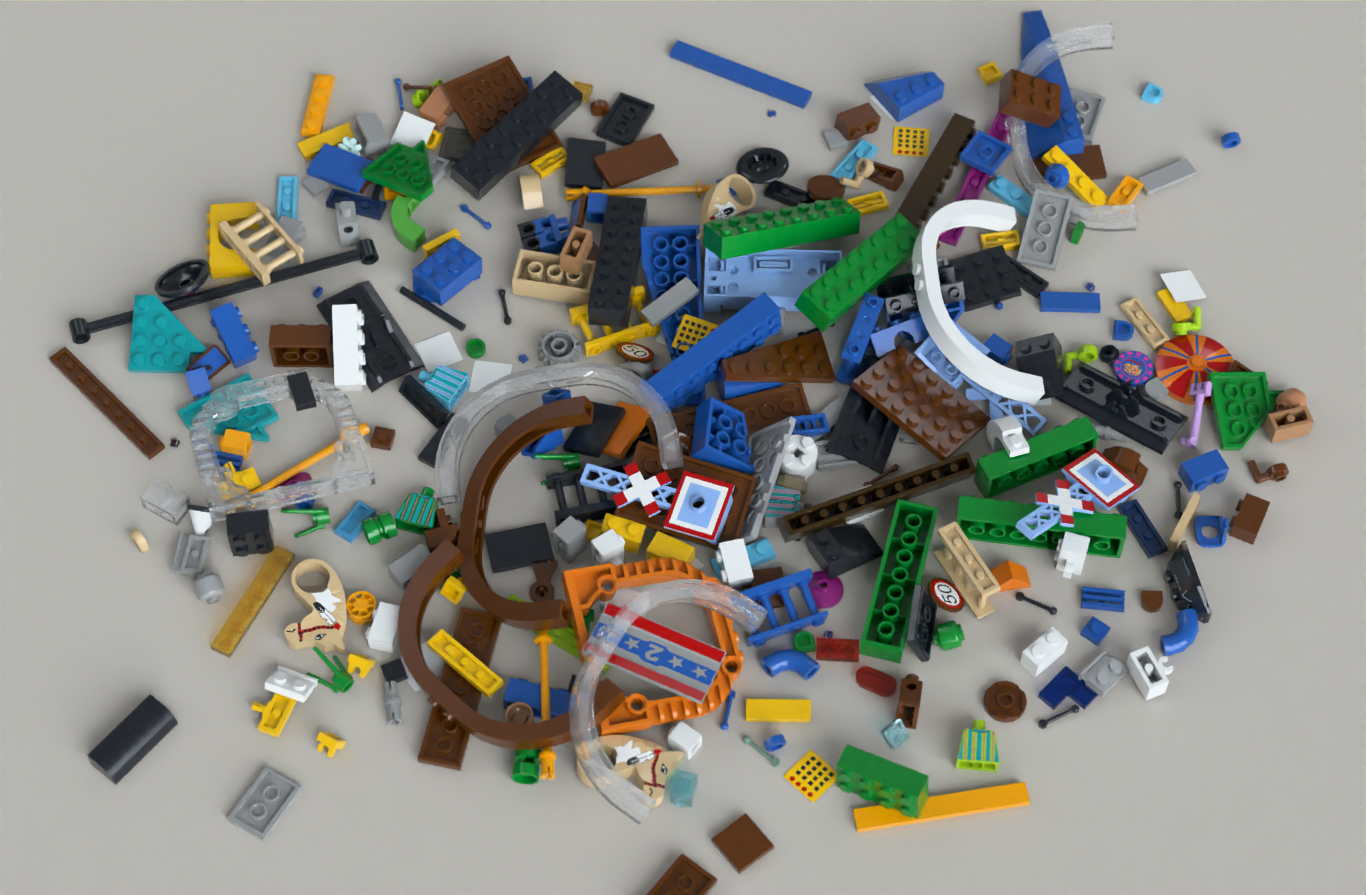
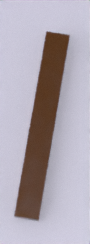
M66 347L49 358L50 362L149 460L165 449V445Z

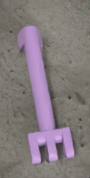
M1210 381L1191 384L1190 396L1195 398L1190 437L1181 438V444L1185 447L1192 449L1197 447L1204 397L1211 396L1212 383Z

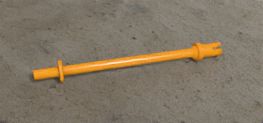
M697 181L696 186L590 190L587 186H583V188L578 189L566 188V194H574L566 195V201L576 200L583 193L587 195L588 200L589 193L598 192L613 197L697 193V197L701 198V193H707L714 185H700V181Z
M362 422L349 431H343L340 439L249 494H246L244 491L240 492L241 498L227 506V512L231 514L245 505L251 508V501L346 444L354 445L356 440L370 433L369 428Z
M547 630L539 631V636L534 638V643L539 646L541 711L542 721L550 719L548 645L553 643V638L547 635ZM551 747L543 748V751L539 753L541 778L546 780V775H548V780L555 778L554 761L556 760V753L551 750Z

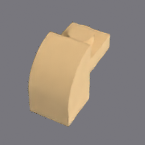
M538 173L520 175L519 186L524 210L544 208Z

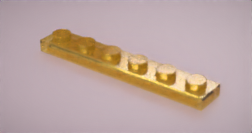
M277 545L275 546L210 645L212 650L229 658L232 656L295 559L294 553Z

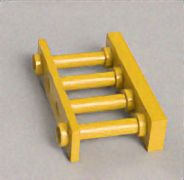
M643 285L635 287L632 306L636 307L643 324L632 327L629 321V327H624L625 330L616 333L613 332L611 326L602 325L606 336L595 339L587 323L589 321L588 303L569 309L571 326L580 325L588 341L584 343L586 357L598 355L603 351L615 348L619 343L633 342L645 337H652L660 332V323L653 328L641 315V310L644 309L642 303L645 302V289Z

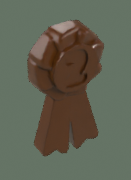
M548 559L545 570H543V562L533 563L536 582L529 588V596L533 602L554 599L555 589L550 581L557 568V561L552 562Z

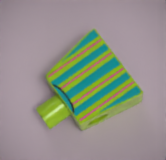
M974 720L972 729H964L955 769L997 772L999 754L996 734L992 730H985L986 722L984 720Z

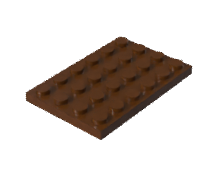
M509 55L442 84L444 93L475 144L531 93ZM555 131L546 137L511 171L523 167L560 147L563 148V144Z
M899 344L895 347L896 349L890 351L852 382L851 387L939 460H946L984 429L992 418Z
M638 441L631 463H636L644 480L666 471L672 482L666 486L677 489L685 470L733 484L735 486L732 492L733 502L717 545H713L701 538L664 528L663 525L669 510L659 508L660 513L648 517L642 503L636 500L620 508L617 507L615 516L646 525L648 529L714 550H718L719 543L739 538L757 480L756 477ZM657 490L651 492L653 497L659 495ZM675 495L666 497L667 503L672 504ZM698 501V502L694 503L693 507H694V508H699V507H701L704 503L701 502V501Z

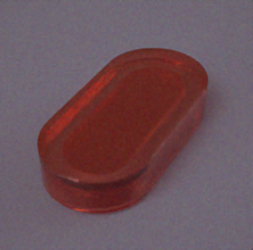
M863 666L856 672L855 681L859 687L882 697H890L896 692L897 682L891 675L869 666Z

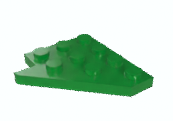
M424 140L413 148L397 142L361 171L362 178L421 202L434 192Z
M1210 372L1207 375V380L1212 383L1211 401L1213 403L1212 407L1221 451L1241 450L1275 407L1277 396L1284 392V390L1268 389L1265 372Z

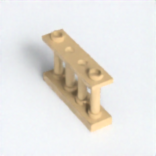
M256 201L257 213L235 226H230L224 220L219 223L221 236L265 286L271 282L269 276L271 270L295 257L300 264L304 263L302 255L304 251L300 244H295L274 220L269 209L266 206H262L259 201ZM261 219L267 225L245 239L238 236L239 232ZM271 232L278 237L257 251L249 249V245ZM283 244L289 250L267 264L260 262L261 257Z
M956 521L938 529L937 535L945 547L934 552L933 555L977 620L994 612L996 608L988 596L1000 591L1001 586Z

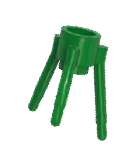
M579 453L534 455V458H541L542 460H562L563 469H568L565 472L581 468ZM546 480L541 482V485L547 484Z
M328 507L281 510V513L312 514L313 523L318 524L295 534V538L318 529H326L325 524L330 523Z
M314 646L313 650L335 673L331 679L333 684L309 672L306 675L318 679L319 683L332 689L335 693L339 691L341 693L347 692L354 684L353 677L347 672L337 656L334 655L333 660L341 671Z

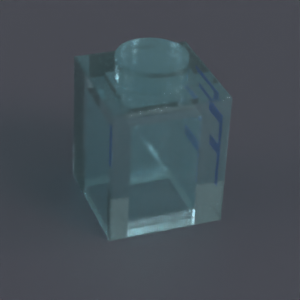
M676 770L670 792V803H674L678 807H692L698 784V774Z

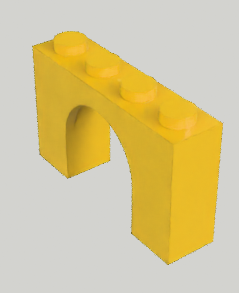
M255 202L210 204V212H207V222L210 224V228H207V239L210 240V244L206 246L207 255H210V260L206 261L211 267L212 279L255 276L234 250L228 249L221 244L224 238L221 236L219 223L224 220L230 226H235L257 213ZM260 220L246 229H260Z

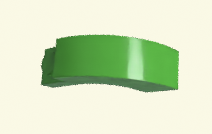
M398 194L391 208L393 231L398 241L404 247L416 252L426 240L425 228L413 222L410 216L422 202L406 195L404 198Z

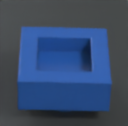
M1092 616L1080 635L1099 646L1110 632L1111 627Z

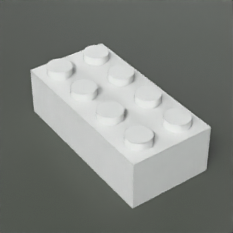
M357 304L332 305L335 387L338 391L363 390V385H366V373H364V369L362 370V365L366 364L365 353L361 349V345H365V335L361 330V325H364V313H362V310H359Z

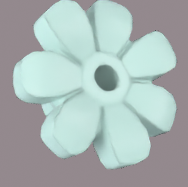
M345 137L343 138V143L338 145V148L361 156L358 151L362 149V145L357 144V139L354 137L351 139Z

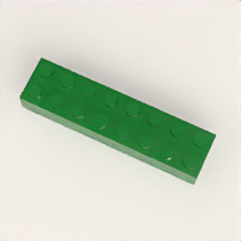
M833 197L832 200H817L815 203L810 204L800 203L794 207L784 206L778 210L747 213L746 216H731L729 219L724 220L714 219L711 222L704 223L703 246L723 260L858 234L860 229V211L843 200V198Z
M899 212L800 294L794 306L824 332L864 299L866 293H871L912 258L914 244L920 231Z
M970 495L959 496L955 521L968 540L1056 551L1059 538L1064 539L1065 532L1067 531L1090 538L1086 553L1088 555L1120 558L1126 539L1127 516L1117 513H1100L1098 511H1094L1093 514L1074 511L1073 528L1060 526L1059 521L1030 540L1015 526L1019 520L1041 507L1040 505L1016 503L1011 500L1000 501L993 498H975ZM1040 516V519L1048 520V517ZM1027 525L1032 530H1035V526Z
M901 499L897 500L860 641L859 654L901 664L907 640L914 587L921 584L937 520L938 508Z

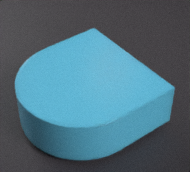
M1148 83L1141 95V100L1151 104L1159 103L1162 100L1163 90L1157 85Z

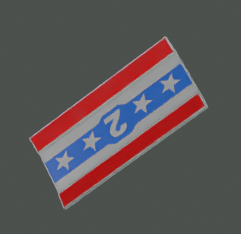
M607 602L581 653L636 676L638 679H643L648 683L650 682L702 704L727 652L623 607Z

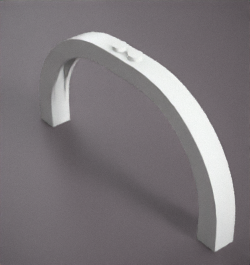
M963 200L948 204L939 209L920 231L913 248L912 274L914 275V289L916 290L922 320L941 352L967 377L996 394L1035 405L1045 394L1042 377L1012 370L991 360L977 350L960 333L951 320L942 299L936 260V245L939 235L943 232L961 226L981 227L998 232L1010 231L1017 222L1015 209L1011 206L985 200Z

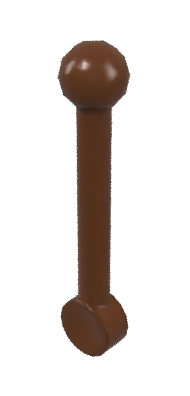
M407 83L403 85V89L406 91L409 89L434 90L437 87L409 85Z
M897 464L893 465L889 470L870 482H865L863 487L870 484L873 485L891 472L898 470L899 466Z

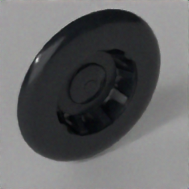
M769 147L756 148L746 152L738 159L736 164L737 174L754 184L773 182L781 178L789 168L787 156L780 150Z

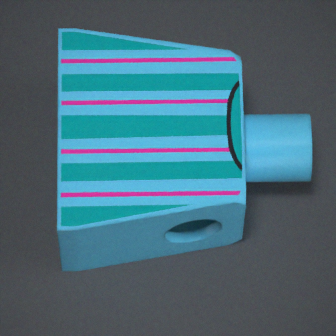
M438 365L432 374L422 370L418 377V381L424 383V388L449 413L470 385L468 373Z

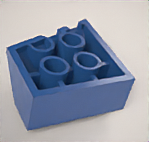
M921 71L865 83L864 86L898 123L942 99L945 84L934 72Z
M713 397L700 404L696 410L691 457L740 473L755 472L754 465L751 464L749 457L752 453L751 448L747 446L746 437L748 436L744 413Z

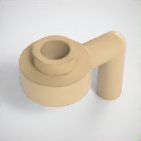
M865 157L861 158L856 165V179L852 180L842 176L839 181L840 184L859 189L864 178L869 177L873 173V161Z

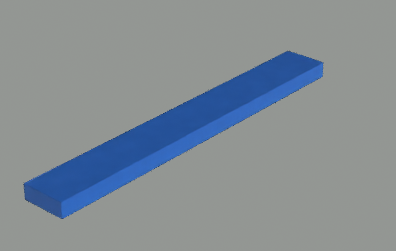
M679 40L670 52V57L803 109L812 97V91Z

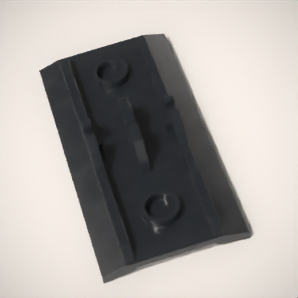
M369 280L356 284L316 305L326 323L331 325L332 332V305L357 304L359 310H362V313H364V325H361V330L365 335V345H361V349L365 353L366 364L362 365V370L364 369V373H366V385L371 392L376 391L384 384L406 373L425 367V364Z
M864 354L853 381L878 362L880 358ZM850 386L825 452L857 461L871 470L882 474L900 427Z
M1081 362L1064 382V395L1054 397L1160 455L1164 453L1174 436L1188 420L1187 416L1145 395L1140 384H1137L1135 386L1136 389H1133L1130 386L1133 382L1132 380L1122 383L1084 362Z

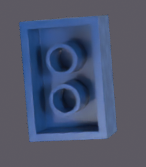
M455 237L412 270L413 285L440 306L483 273L482 258Z

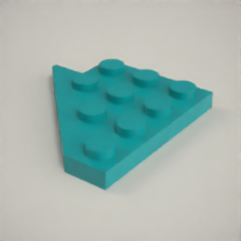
M135 295L128 370L130 372L185 373L186 367L191 364V354L202 355L207 348L155 295Z
M248 373L177 411L178 416L188 430L224 435L227 428L250 433L252 440L261 442L270 441L268 434L263 428L279 420L278 414Z

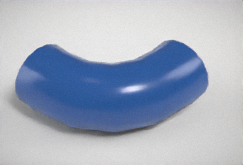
M1185 609L1178 612L1176 615L1177 629L1173 633L1160 636V648L1163 656H1171L1183 652L1193 644L1199 631L1198 615L1195 609Z
M792 649L777 650L760 660L761 667L770 677H774L783 671H793L804 680H808L820 669V665L804 652Z

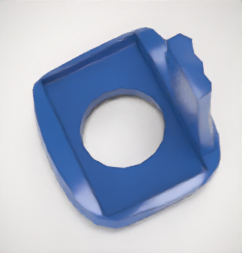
M1222 516L1196 517L1194 533L1197 543L1201 547L1208 548L1223 546L1226 542L1229 519H1223ZM1205 526H1212L1217 530V536L1206 538L1203 536L1201 529Z

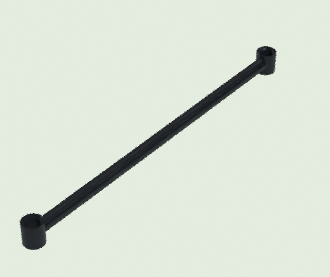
M363 239L357 243V249L271 272L269 274L271 282L267 285L361 260L364 265H371L377 262L379 256L373 240ZM257 277L162 303L172 312L263 287L264 285ZM133 310L89 323L84 318L72 319L68 325L73 342L75 344H84L90 340V334L132 323Z

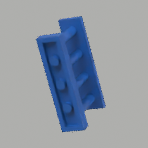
M869 293L865 294L841 354L843 359L835 381L851 386L864 354H867L869 349V339L873 329L878 326L879 320L877 319L885 299Z
M810 568L731 595L729 602L732 609L736 607L742 609L752 634L746 642L747 647L753 645L754 647H760L767 640L811 625L817 627L825 623L829 613L827 610L819 613L808 587L813 577ZM795 587L801 589L811 616L799 619L789 595L790 589ZM777 593L779 596L781 595L791 623L783 626L779 625L769 601L770 596ZM757 600L762 603L772 628L762 633L759 632L749 607L751 602Z

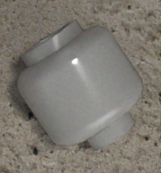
M212 571L198 575L194 583L198 599L202 602H208V604L219 602L220 597L225 592L220 576L213 574Z

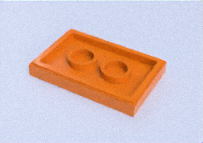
M618 401L615 406L625 408L626 414L602 454L622 459L645 427L646 419H650L653 412L651 409Z

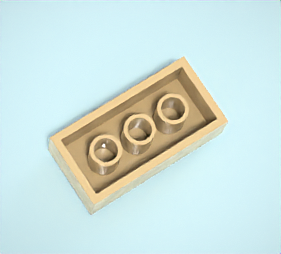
M520 249L512 278L513 294L577 305L589 303L596 261L586 259L580 274L576 275L560 270V255Z

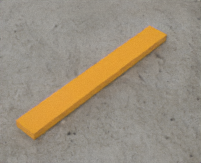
M1020 782L928 797L918 819L904 816L894 808L886 809L881 805L853 809L852 813L857 832L1025 806L1030 805V799L1026 783Z

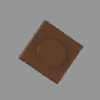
M375 426L370 442L371 448L391 451L396 435L395 430Z

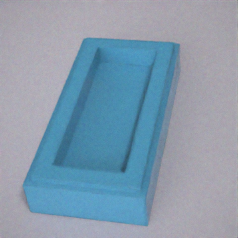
M359 500L335 528V534L352 544L363 531L361 521L370 517L374 518L377 514L376 510Z

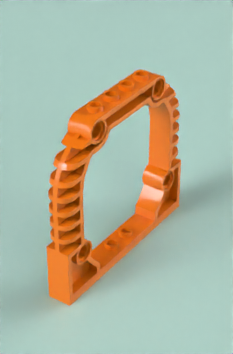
M672 557L647 559L645 561H635L615 566L613 563L563 571L561 577L567 605L571 608L570 619L589 694L600 683L596 671L598 661L581 653L591 636L587 634L583 616L589 613L598 600L603 602L612 600L616 591L620 589L655 583H676L688 588L693 602L699 608L706 611L715 647L727 652L702 704L683 696L647 701L643 694L634 693L629 697H625L626 700L597 726L599 737L650 729L654 725L698 718L713 712L725 701L732 683L738 678L742 670L744 657L742 651L738 649L737 631H734L732 627L733 615L727 608V593L723 592L722 585L717 578L706 577L700 569H696L690 563ZM602 586H609L611 590H604ZM705 588L712 589L714 593H708ZM726 666H731L735 671H728ZM631 704H637L641 709L635 710L631 707Z

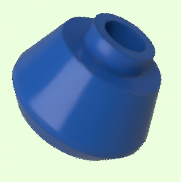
M1060 163L1049 165L1044 175L1046 184L1054 189L1064 188L1070 179L1068 169Z

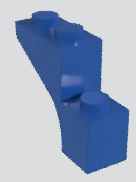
M554 388L542 394L543 405L571 398L570 390ZM562 429L551 432L532 442L521 451V454L531 457V459H538L534 458L535 454H545L548 451L556 450L559 445L564 443Z

